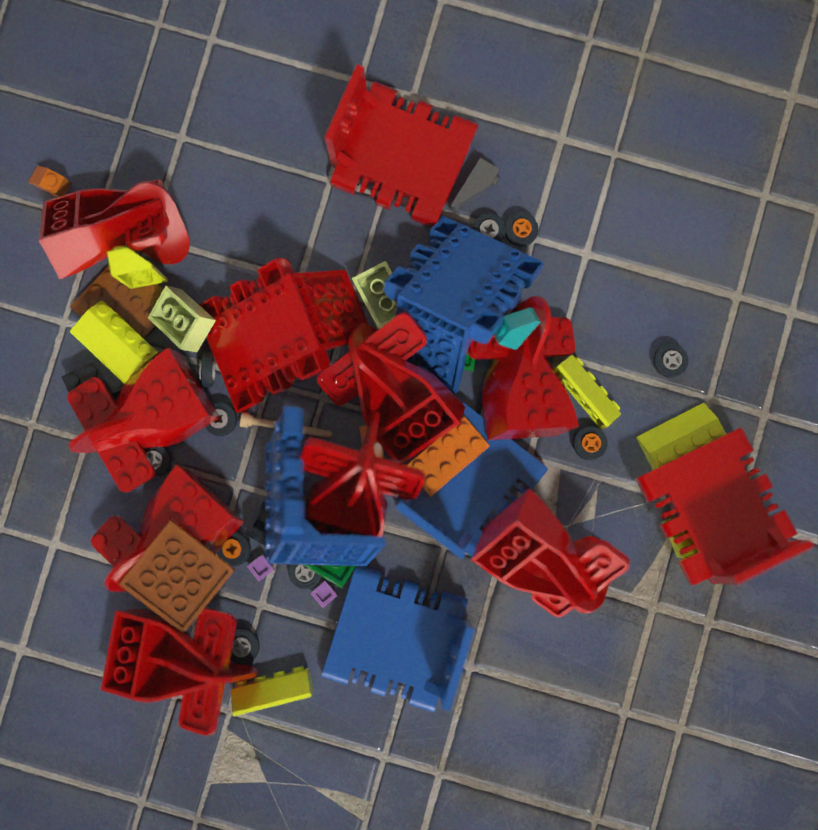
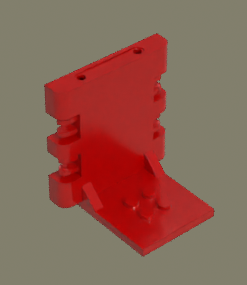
M357 64L325 136L331 166L335 168L330 181L331 187L354 196L361 179H363L359 191L361 193L366 191L367 185L370 182L374 184L370 196L374 198L379 187H381L376 200L377 206L390 210L396 194H399L394 207L398 208L402 203L403 197H406L409 201L406 204L405 211L410 212L414 201L417 202L411 220L432 228L440 219L479 128V124L455 115L449 129H447L450 117L446 115L442 125H437L435 123L438 120L439 112L435 111L431 121H428L433 111V105L421 100L418 102L414 114H412L415 106L413 101L409 103L407 111L401 110L404 104L403 97L399 98L394 107L398 91L376 81L373 82L368 91L366 88L365 67Z
M276 258L257 269L259 273L257 282L253 280H239L229 286L232 292L229 296L230 298L226 296H213L199 304L216 320L206 337L236 413L243 412L263 402L267 391L274 395L289 389L295 380V376L304 380L328 369L330 360L326 351L349 345V337L355 328L363 322L368 323L347 270L294 273L288 260Z
M742 427L635 479L647 503L663 495L666 496V499L655 504L656 508H661L669 503L672 510L660 515L662 519L673 514L676 515V517L659 525L664 537L670 538L684 531L685 534L673 540L675 544H679L685 539H688L690 543L689 546L679 551L680 555L694 550L695 553L677 561L690 586L707 579L711 584L738 585L814 547L810 539L787 540L797 535L798 532L785 509L769 516L768 513L779 506L777 503H773L765 508L762 501L770 499L773 494L769 492L760 497L758 494L772 488L773 485L766 473L750 480L749 477L759 473L760 470L759 468H753L746 472L744 465L751 464L754 461L753 456L742 462L739 459L754 451Z

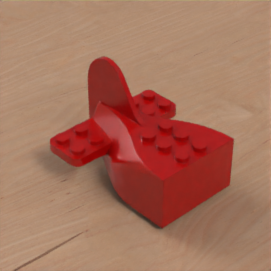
M160 179L139 182L128 190L84 189L43 202L39 241L59 279L74 275L108 257L107 252L113 251V248L127 245L131 251H142L163 264L179 263L189 252L190 239L188 231L174 199L165 189Z
M541 296L529 297L509 313L510 315L533 308L540 320L537 327L517 350L498 344L494 335L485 344L472 339L467 350L469 356L473 359H492L482 389V403L488 440L553 437L579 427L577 415L566 386L557 370L546 358L569 356L575 352L576 346L572 323L566 317H551L549 305Z
M407 312L398 314L378 330L368 323L363 322L359 324L349 337L350 351L331 364L328 369L322 371L317 378L320 387L336 405L342 406L359 394L362 413L367 427L373 412L380 413L375 439L393 461L399 464H403L458 426L465 411V406L436 376L422 367L405 361L427 343L426 333Z
M167 348L136 371L126 381L116 401L104 381L96 377L90 378L71 390L67 395V400L85 432L75 437L68 444L71 452L93 453L97 451L120 491L131 492L152 479L155 475V469L143 448L167 447L180 443L220 417L183 354Z
M373 412L362 449L359 452L319 439L311 438L305 442L301 454L304 470L326 477L310 487L304 500V519L320 535L381 537L388 508V502L383 494L406 500H414L424 484L425 473L422 470L376 457L374 443L380 417L379 412Z
M176 465L148 503L143 514L140 533L135 531L120 516H111L92 536L91 545L114 567L105 579V587L109 591L127 592L119 583L170 520L174 521L214 553L223 546L244 521L190 470Z
M530 489L484 527L471 557L474 563L503 584L523 592L532 593V600L555 617H563L574 608L581 613H592L597 610L605 600L610 582L627 571L630 564V559L605 540L586 536L572 542L569 534L550 508Z
M145 608L115 611L100 690L140 702H156L182 695L178 719L179 726L184 730L208 736L214 734L217 729L225 684L254 678L257 676L258 670L248 664H236L230 661L237 624L236 617L233 614L211 608L203 609L198 615L192 639L187 631L183 634L151 610Z

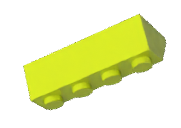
M124 246L115 247L113 251L107 252L111 275L130 289L168 282L167 277L152 264Z
M103 300L88 309L70 330V333L124 384L136 371L158 354L149 343Z
M571 355L555 369L561 376L566 389L599 429L607 428L621 415L619 412L620 407L615 401L611 402L607 397L608 393L602 386L599 387L595 383L596 378L590 371H585L582 367L584 365L577 356Z
M702 403L637 436L636 439L654 470L726 435V432L717 416L705 403Z
M303 666L292 668L293 672L285 673V671L273 673V677L266 678L263 675L254 678L253 682L247 683V680L236 682V686L231 689L233 716L311 697L314 687L309 668L304 669Z

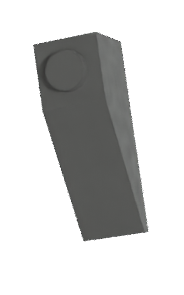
M480 158L452 202L450 210L452 212L456 211L487 192L491 186L495 187L500 179V176H498L500 169Z

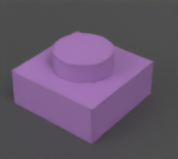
M263 554L247 566L258 582L275 570L271 564H268V561H265Z
M326 580L310 593L322 608L338 596Z

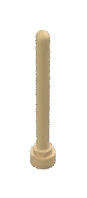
M242 412L240 427L248 428V426L256 425L274 429L275 421L254 418V415ZM303 426V434L325 438L332 436V432L329 430Z

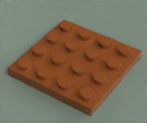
M109 265L70 307L82 317L88 309L103 300L145 340L157 327L148 319V316L164 289L158 284L130 289L111 275Z
M170 520L119 585L184 634L235 569L178 524Z

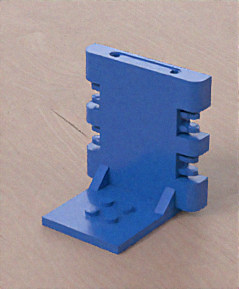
M442 216L430 230L429 245L425 247L419 243L411 251V268L404 269L398 266L385 281L384 291L390 299L397 302L395 317L402 312L409 313L427 335L426 345L405 361L428 370L456 395L460 389L467 350L472 339L483 344L490 341L502 324L504 317L502 313L510 312L514 309L521 298L522 292L520 290L529 288L542 272L544 262L448 217Z
M463 402L462 404L465 406L463 417H466L490 447L431 497L423 488H421L417 498L414 500L396 497L401 501L396 507L397 510L461 560L466 553L472 557L482 534L479 528L487 526L485 520L488 516L493 520L497 517L492 511L495 510L500 514L511 505L503 497L507 496L513 502L518 499L508 490L513 486L520 493L526 492L515 481L518 479L529 489L533 490L548 471L544 464L513 440H488L485 419ZM427 446L426 448H424L423 450H421L420 453H422V452H423L425 449H427L429 446Z
M284 407L279 420L275 421L270 441L266 442L265 472L269 474V480L265 482V491L268 492L265 501V510L268 511V518L265 520V530H268L265 539V561H268V564L367 566L385 546V537L320 535L304 519V502L302 501L304 462L301 459L303 410L298 407Z
M356 566L322 677L347 685L353 667L356 668L352 683H357L359 680L360 670L368 672L364 680L365 687L369 686L372 674L376 675L370 693L385 697L391 679L393 683L390 695L396 693L397 684L400 682L405 684L401 698L406 699L409 686H413L408 705L434 712L440 697L442 709L450 711L475 631L471 621L464 618L468 598L442 591L438 608L435 609L437 593L433 592L431 595L429 606L422 604L426 596L425 589L421 590L418 602H414L419 583L405 579L401 595L397 597L400 586L399 581L394 583L392 595L385 593L389 583V578L386 577L384 578L381 591H378L376 589L382 571L366 566Z

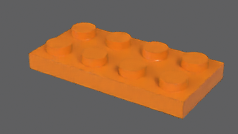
M464 416L458 426L437 439L407 466L418 468L425 473L422 488L431 497L490 447V445Z

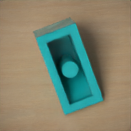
M533 308L504 316L502 324L494 336L498 344L517 350L537 327L540 320Z

